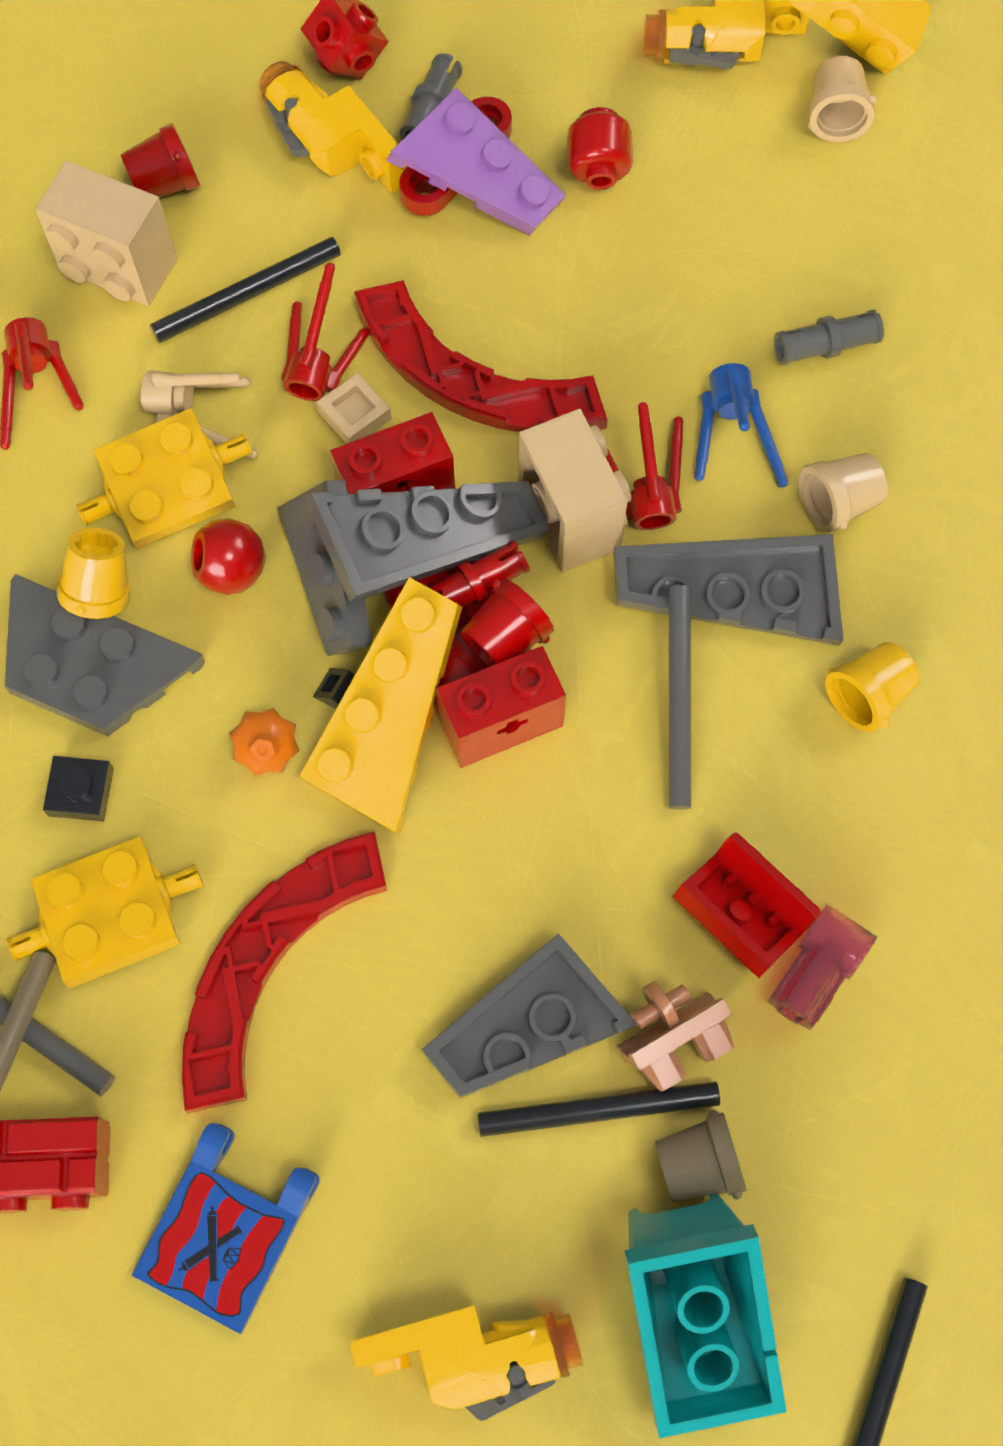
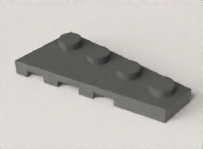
M529 481L463 484L459 489L434 490V486L412 487L410 491L386 493H381V489L357 490L355 494L331 495V491L311 492L306 499L308 508L350 603L405 585L409 577L417 581L455 568L466 560L469 563L476 561L505 546L511 540H514L520 546L543 538L550 531Z
M833 534L614 547L616 599L619 606L668 614V588L675 585H685L691 587V619L838 646L844 641Z

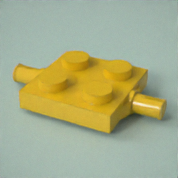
M189 408L94 449L93 452L104 475L105 493L77 504L76 508L85 526L115 513L125 524L132 543L139 549L236 507L226 485L224 465L247 455H252L253 452L244 433L215 446L213 441L203 433L193 409Z
M138 836L31 878L40 908L39 927L11 938L8 937L6 939L9 946L8 949L13 960L17 962L19 959L32 955L36 951L48 948L55 956L63 983L71 989L181 945L172 920V899L204 887L196 864H193L191 867L163 877L153 866L146 843L141 836Z

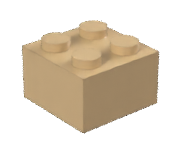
M64 162L35 207L45 237L48 240L61 273L77 283L87 281L102 287L119 300L129 301L132 299L150 306L178 260L158 196L72 162Z
M581 409L519 432L518 481H529L550 528V531L544 538L562 573L610 554L614 551L615 546H621L623 528L628 524L626 517L627 503L631 501L630 489L624 475L619 470L613 472L606 459L608 450L602 432L596 425L589 426Z

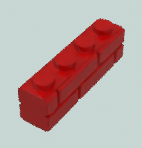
M99 1116L0 1120V1213L27 1212L28 1200L51 1199V1210L89 1209L90 1198L107 1197L109 1190L108 1157L110 1156L111 1130L109 1122Z

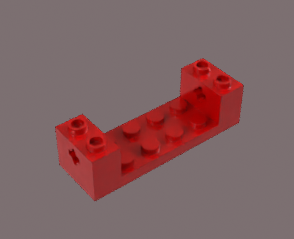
M433 412L330 450L335 479L345 480L348 495L355 494L357 490L381 489V493L410 491L412 487L434 486V490L456 489L454 457ZM403 482L404 486L397 488L398 483ZM455 567L417 580V582L429 588L458 572V569ZM404 585L383 592L390 610ZM473 601L462 607L444 676L440 678L433 707L460 768L561 728L564 725L566 694L543 646L533 650L530 648L523 654L488 667L475 655L461 637L460 632L486 601L479 605Z

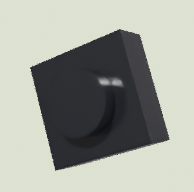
M53 756L43 811L49 817L104 822L114 771L110 761Z

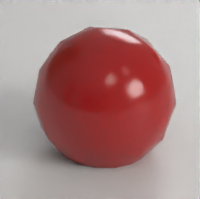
M229 518L219 519L204 525L195 534L191 549V566L194 577L205 588L226 595L242 593L252 587L262 574L266 553L261 537L250 525Z

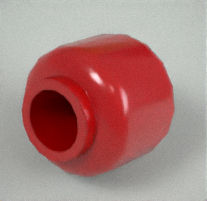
M597 107L584 111L569 126L567 134L568 168L572 176L586 183L588 187L598 190L608 189L614 186L616 181L623 179L630 172L633 164L632 131L628 121L609 108Z

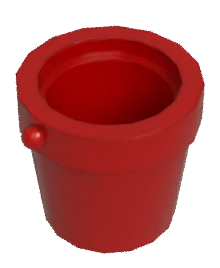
M173 123L159 128V132L120 154L133 186L159 198L183 190L188 192L201 186Z
M504 578L502 581L495 580L493 582V589L490 591L491 596L460 632L468 647L481 661L490 667L525 653L537 643L547 644L550 641L549 636L554 632V627L547 614L529 594L511 580Z

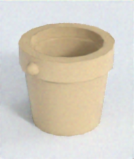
M849 56L833 57L823 62L816 70L807 126L823 140L829 142L854 140L865 134L873 124L875 117L874 103L877 99L875 95L869 93L863 66L857 59Z
M862 453L830 462L819 461L811 465H805L798 479L800 499L808 518L816 528L827 533L847 528L849 521L882 504L888 494L885 473L880 463L869 453Z

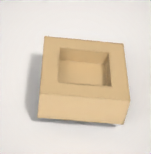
M359 373L316 402L318 413L346 444L372 434L392 419L391 408Z

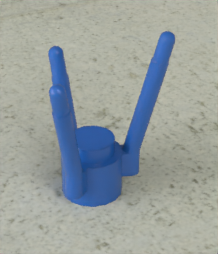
M738 363L724 364L715 368L709 375L710 391L701 395L703 413L694 478L697 481H702L705 477L714 412L718 411L719 415L724 419H738L739 428L744 432L750 428L748 413L750 412L779 487H786L788 479L761 408L759 391L753 389L749 368Z

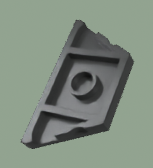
M17 574L11 580L5 687L10 694L107 737L129 722L131 716L137 710L148 708L165 696L163 690L188 671L194 675L205 663L201 653L115 616L100 619L77 616L68 612L60 605L56 591Z

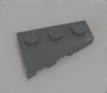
M326 480L278 507L327 656L344 655L372 645L365 598L352 603L349 602L306 503V499L311 492L331 491V495H348L345 480Z
M558 933L422 1049V1053L461 1099L632 1029L636 1024Z

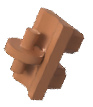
M653 981L642 987L648 1005L632 1013L631 1016L640 1030L656 1020L658 1021L617 1045L625 1062L640 1070L654 1088L660 1092L665 1091L686 1076L673 1050L691 1040L701 1060L709 1062L734 1049V1044L725 1019L733 1014L725 999L719 998L715 1000L708 992L675 1011L676 1008L691 1000L686 987L681 984L665 994L661 987Z

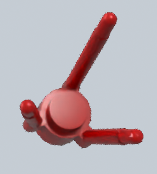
M331 262L325 265L305 345L300 348V351L302 304L299 301H295L292 304L286 364L281 380L284 382L283 387L287 392L306 401H318L324 397L325 391L330 393L339 386L342 375L369 336V330L361 328L333 369L329 364L330 356L325 351L316 348L335 272V265Z
M17 318L9 322L4 329L7 349L2 352L4 374L0 422V447L3 450H7L11 446L16 369L21 372L24 389L31 390L34 387L33 373L42 371L47 366V362H51L73 407L78 411L84 408L83 401L61 357L59 343L54 340H48L45 324L35 318Z
M640 402L638 404L639 428L646 476L637 479L633 483L634 490L630 492L631 501L627 503L626 517L627 520L633 519L634 527L637 529L655 530L673 524L676 521V514L682 511L679 487L684 421L680 416L675 417L673 420L668 484H666L665 478L658 476L649 407L646 402ZM607 448L608 455L606 459L612 471H618L619 469Z

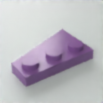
M457 88L390 152L386 160L401 169L406 165L430 178L428 183L443 191L448 187L473 200L477 209L529 236L566 196Z

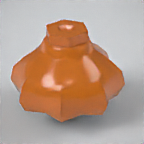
M274 708L260 713L245 711L240 724L229 732L234 745L233 760L246 766L255 776L267 772H284L289 759L300 751L295 740L296 724L283 719Z

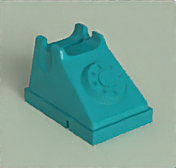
M710 1194V1199L701 1204L658 1213L644 1214L639 1212L637 1208L629 1211V1249L624 1250L659 1439L787 1412L778 1354L775 1350L777 1348L760 1241L754 1225H744L719 1194Z

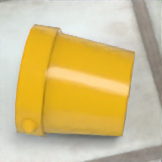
M98 527L83 528L75 531L69 536L63 570L57 582V598L60 605L68 612L84 618H109L121 613L128 606L131 585L127 577L125 543L122 537L111 530Z
M883 642L849 663H842L837 668L834 666L830 667L826 676L825 687L832 705L844 720L863 732H873L880 726L882 728L889 726L890 714L919 685L920 675L915 662L905 650L891 642Z

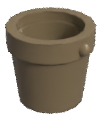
M711 1110L708 1117H706V1121L655 1141L672 1202L710 1196V1194L728 1193L729 1196L732 1195L734 1199H740L743 1195L742 1192L747 1191L724 1112L718 1113L717 1110Z

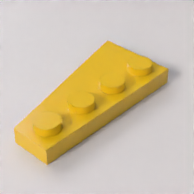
M408 578L299 776L395 833H401L406 815L404 809L410 787L414 786L420 764L418 762L426 729L429 730L435 709L433 703L436 696V688H438L440 678L444 676L462 606L414 579Z

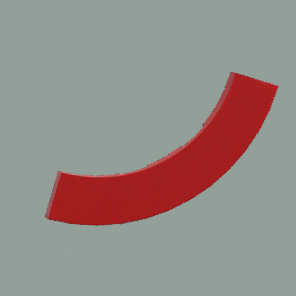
M404 280L354 291L355 302L363 324L369 330L371 339L387 362L406 382L447 410L491 427L521 432L581 409L590 427L596 425L600 430L607 429L608 419L593 375L557 380L526 378L524 381L494 374V369L477 363L458 351H451L434 336L433 330L420 315L410 298Z
M375 831L343 840L305 858V862L290 870L276 882L273 880L244 907L224 933L210 956L194 994L196 998L190 1014L187 1033L185 1032L182 1088L184 1108L188 1114L247 1100L245 1053L249 1028L262 991L276 966L289 949L325 917L362 898L387 891Z

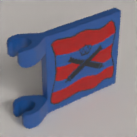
M209 1123L202 1132L191 1162L131 1276L241 1334L301 1215L313 1197L320 1183V1177L306 1168H295L286 1182L278 1204L215 1172L235 1139V1133L222 1124Z

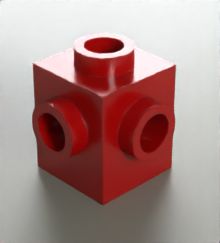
M320 0L300 29L317 53L316 60L325 71L334 76L343 74L360 80L373 67L376 59L389 42L377 25V15L359 0Z

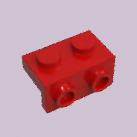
M737 832L732 833L715 855L683 882L672 896L759 979L804 934L821 914V910Z

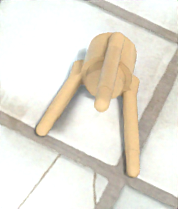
M149 370L144 375L142 381L141 404L146 413L157 414V423L191 408L194 397L193 388L248 387L251 382L248 377H241L238 373L178 374ZM200 426L203 433L213 441L214 445L230 440L226 436ZM251 448L253 454L245 456L249 459H255L258 453L255 449Z

